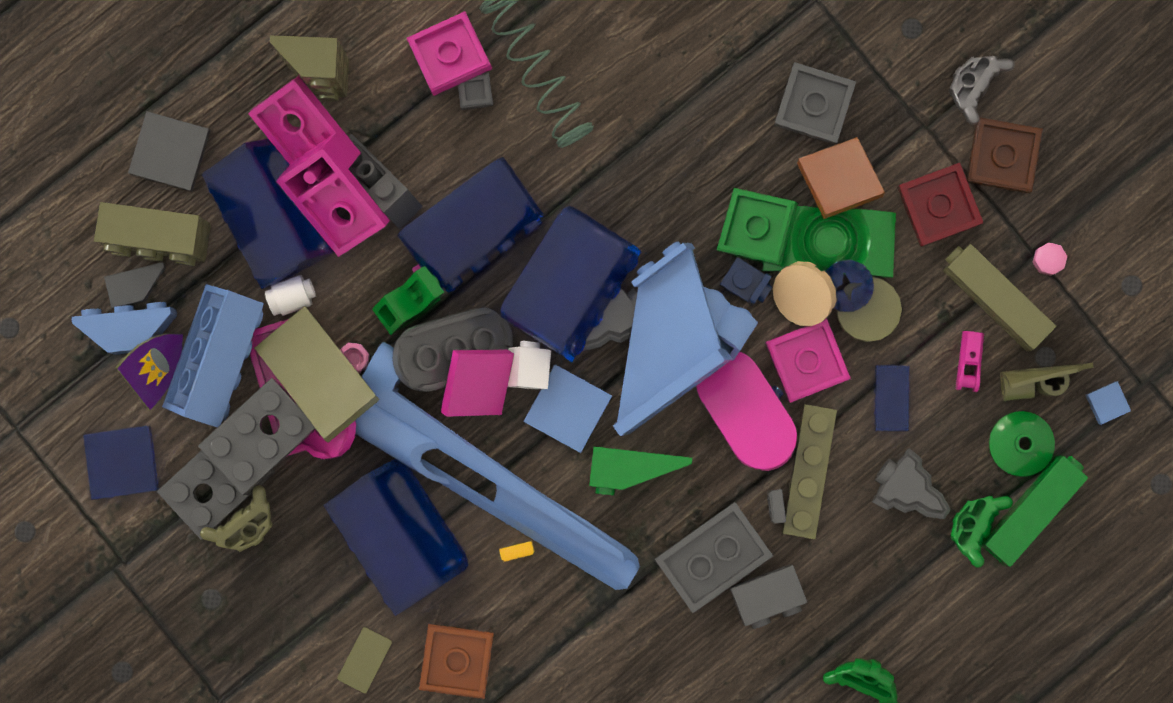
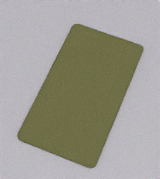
M364 627L337 679L362 693H367L392 641Z

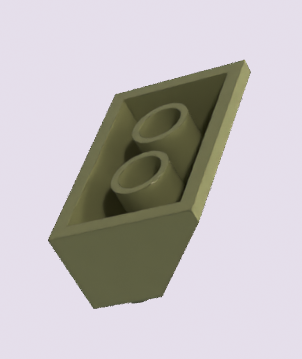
M270 35V43L284 63L296 76H300L315 96H319V100L335 102L339 101V97H347L349 58L338 38Z

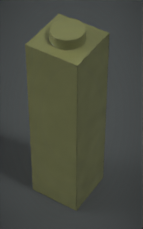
M971 244L964 249L959 246L956 247L945 259L949 264L942 271L1027 352L1034 350L1056 327L1047 316Z

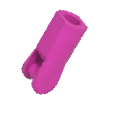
M962 331L956 390H961L962 387L972 388L973 392H978L984 333ZM965 365L975 366L974 375L964 374Z

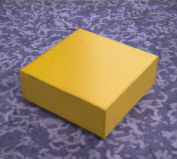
M532 540L499 549L501 559L504 562L533 555L535 552Z

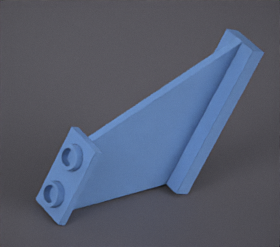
M679 241L673 243L662 252L665 257L657 263L650 261L637 271L639 276L631 281L634 287H638L618 419L617 423L613 425L620 436L631 434L733 360L727 350L721 347L693 250L695 247L692 243L680 244Z

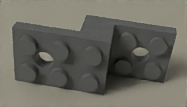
M271 378L198 445L201 451L166 482L157 493L200 540H203L200 536V531L203 528L210 527L215 529L252 495V490L255 486H262L275 474L273 469L314 432L316 428L289 394L274 378ZM273 415L279 420L280 426L275 434L268 435L262 429V422L267 416ZM201 484H208L213 491L212 498L206 503L200 502L196 497V489Z

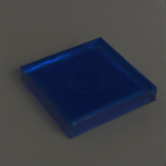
M151 426L83 435L91 500L159 490Z

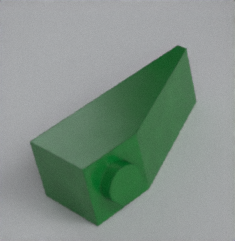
M594 447L589 486L596 487V494L615 496V489L623 490L691 465L692 458Z

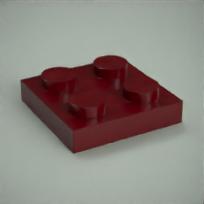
M960 163L897 187L920 247L983 224Z

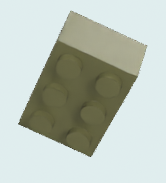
M100 202L94 242L104 246L103 251L111 252V255L130 258L131 252H134L145 260L163 262V257H169V260L176 261V264L195 266L196 261H206L211 224L198 215Z

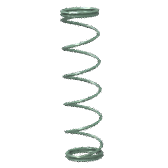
M485 0L479 8L483 14L491 13L508 5L494 20L491 28L492 33L509 35L525 30L508 48L507 59L511 61H524L541 56L523 75L522 85L526 87H539L556 82L539 100L536 108L537 111L549 114L572 108L553 128L552 138L557 139L556 144L558 147H566L589 134L594 129L592 122L584 123L567 132L562 137L555 136L554 133L558 126L581 103L577 102L549 111L540 110L539 106L544 98L564 81L566 76L539 84H525L524 79L527 74L551 50H545L524 58H511L509 53L513 46L527 32L534 28L536 24L533 23L509 32H496L494 26L499 18L519 0H501L494 5L491 4L497 0Z

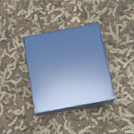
M1118 381L1085 395L1099 425L1131 411Z

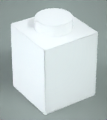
M520 341V347L508 348L509 351L514 353L507 387L534 390L548 389L551 350L540 349L539 342Z

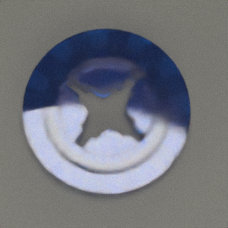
M841 260L832 264L825 271L830 276L835 288L842 285L843 273H846L850 283H862L852 289L851 299L848 298L844 290H836L837 300L835 309L839 312H854L866 306L873 295L874 280L870 271L863 264L854 260Z

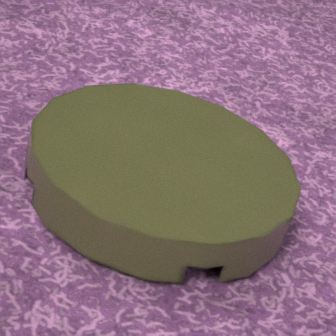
M875 277L858 278L848 284L838 296L835 308L836 316L843 331L853 339L863 342L878 341L891 334L899 324L902 313L900 297L894 287L886 281Z

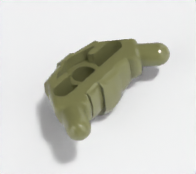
M261 485L255 486L252 490L253 499L250 505L245 509L238 510L224 526H218L217 529L203 528L200 531L201 538L215 542L218 547L238 550L239 552L262 542L264 536L273 525L265 488Z

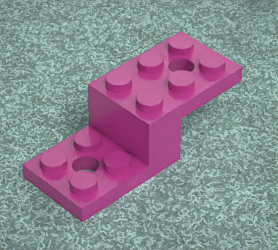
M299 75L252 108L248 113L249 116L290 164L276 182L338 257L388 224L390 221L349 171L350 166L361 152ZM287 114L296 115L301 121V127L291 125L287 119ZM342 207L350 213L351 219H342L337 214L336 208Z

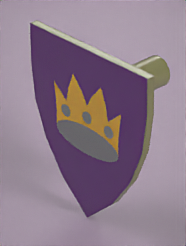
M165 333L151 337L138 344L115 367L148 410H151L170 386L182 353L183 334Z

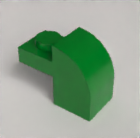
M424 266L415 271L402 286L383 296L372 310L389 334L393 335L434 307L441 300L439 297L444 291L440 287L438 279Z

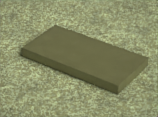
M305 306L254 348L319 434L328 443L380 400Z

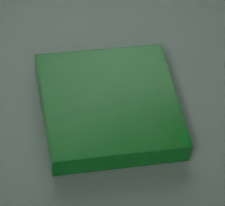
M734 188L717 251L781 266L798 203Z

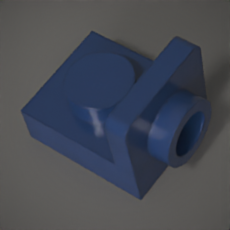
M738 257L719 285L750 306H753L756 300L763 303L773 287L768 284L772 277L768 273L763 274Z

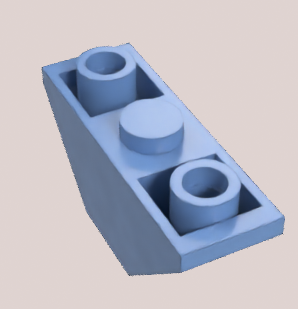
M166 302L146 304L147 309L134 310L132 305L114 307V313L102 314L101 309L81 310L82 316L72 317V324L107 353L114 355L128 354L138 344L151 337L163 334L177 317V310L167 307Z

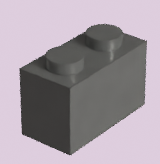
M791 564L729 587L743 625L748 626L751 624L753 629L771 623L770 617L782 613L783 617L802 611L800 605L808 603L794 566Z

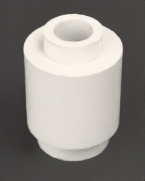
M298 275L271 285V289L265 291V296L274 316L278 314L285 316L302 309L304 306L309 307L313 305L311 298L316 297V293L311 280H304L302 275Z

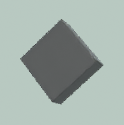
M489 72L458 85L461 110L493 106Z
M782 489L768 490L766 493L770 522L774 524L786 522Z

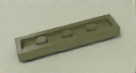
M803 405L785 511L786 522L783 523L782 534L816 539L837 410Z

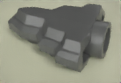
M613 279L601 290L602 298L593 306V317L582 326L575 340L582 351L600 348L610 340L622 343L631 337L637 292L634 289L626 293Z
M910 448L897 462L889 458L874 479L880 484V487L872 503L885 510L893 507L904 513L916 510L925 517L945 519L951 510L943 494L932 486L931 474L922 467L923 459Z

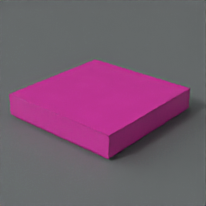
M465 11L407 37V41L433 96L492 70L491 64Z
M827 318L819 324L805 326L765 342L789 403L851 379Z
M453 350L441 413L446 417L502 415L514 353L509 350Z

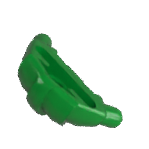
M987 496L973 501L968 500L954 516L950 537L960 552L969 559L974 567L980 568L984 565L981 547L991 534V525L995 520L994 517L999 515V511L1009 509L1013 505V500L1009 496L998 498Z
M855 658L854 661L846 662L836 667L835 670L826 672L823 675V681L827 685L839 683L841 686L847 685L865 695H870L877 699L879 703H898L893 674L881 667L882 664L875 659L867 661Z

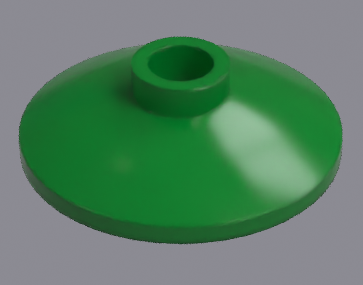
M1018 411L1005 415L994 425L990 433L989 450L992 459L1000 469L1010 475L1020 477L1034 475L1042 471L1049 464L1054 454L1055 440L1050 426L1040 416L1031 412ZM1023 437L1027 438L1030 442V446L1026 450L1021 449L1019 446V441Z

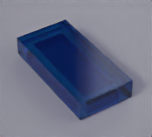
M875 366V431H909V366Z

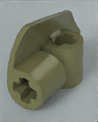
M1093 363L1000 372L1002 398L1004 401L1034 398L1035 387L1044 396L1061 395L1069 387V374L1094 368ZM1058 378L1059 383L1054 385V391H1052V386L1046 385L1045 380Z

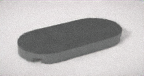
M474 308L415 325L405 330L396 341L392 357L393 367L400 381L413 390L434 391L444 388L447 383L453 350H508V348L513 347L512 330L508 321L502 315L489 308Z

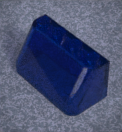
M269 139L242 144L201 174L207 184L208 191L214 197L224 221L228 224L237 241L239 250L247 260L252 274L261 289L271 287L335 253L276 182L290 164Z
M501 157L404 227L397 236L421 268L426 266L429 272L438 279L442 290L450 293L464 282L462 277L472 270L476 274L490 263L488 258L495 252L499 251L500 254H503L516 244L514 238L522 232L528 235L542 225L540 219L544 217V214L505 158Z
M567 206L559 213L504 300L501 307V317L524 335L539 342L572 363L575 357L583 351L586 339L593 328L597 327L602 321L603 312L610 301L619 294L625 277L636 267L642 251L573 206Z
M397 459L369 472L323 505L329 513L331 520L344 536L349 548L355 553L366 574L373 581L386 605L390 607L395 616L465 571L468 567V559L464 550L409 466Z

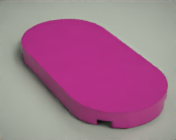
M739 352L733 361L728 362L696 386L701 402L741 463L750 468L770 471L783 466L791 458L797 441L794 422L756 363L749 356Z

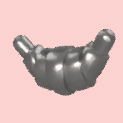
M996 56L971 57L961 67L959 66L953 74L949 93L969 124L975 125L979 122L980 118L976 110L979 99L983 98L993 77L998 76L1000 72H1008L1014 68L1015 64L1012 59H997Z

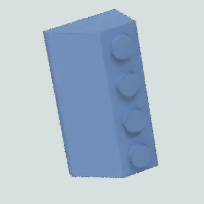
M205 285L165 397L163 408L217 428L226 420L230 411L229 401L232 392L237 389L241 380L240 370L243 361L248 358L252 349L251 339L254 330L259 327L263 318L262 308L264 303L225 289Z

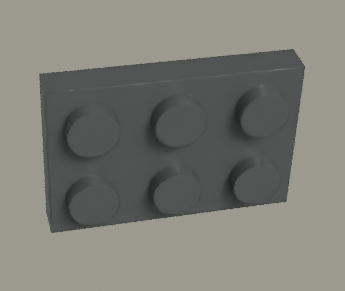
M733 502L657 556L655 561L688 608L694 613L769 560L773 555L738 505Z

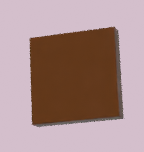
M979 117L980 119L976 124L967 182L1030 194L1033 190L1043 129Z

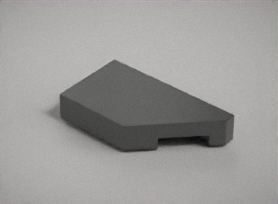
M161 262L104 276L111 308L114 309L117 306L145 302L158 278L165 271V263Z

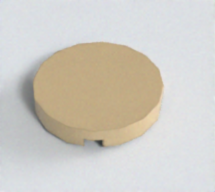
M803 261L792 263L781 270L774 281L773 296L779 311L789 321L799 326H813L823 322L832 312L837 300L836 288L830 276L824 270L821 272L815 267V264Z

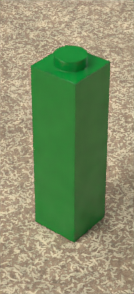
M1056 456L996 524L989 538L983 542L982 547L1003 566L1011 567L1088 479L1082 472L1084 469L1083 465L1072 456L1067 458Z

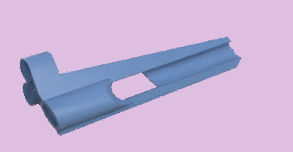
M382 342L362 375V378L380 400L355 420V434L418 473L446 486L613 589H627L640 568L636 555L585 519L530 486L399 394L397 386L400 383V379L396 375L392 359L394 347L386 342ZM439 449L496 484L497 488L494 502L421 458L422 454L428 450Z

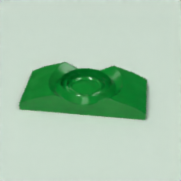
M797 206L781 266L763 262L762 272H781L786 266L797 261L815 264L816 268L821 272L824 270L828 275L893 278L896 213L850 209L824 219L819 208Z

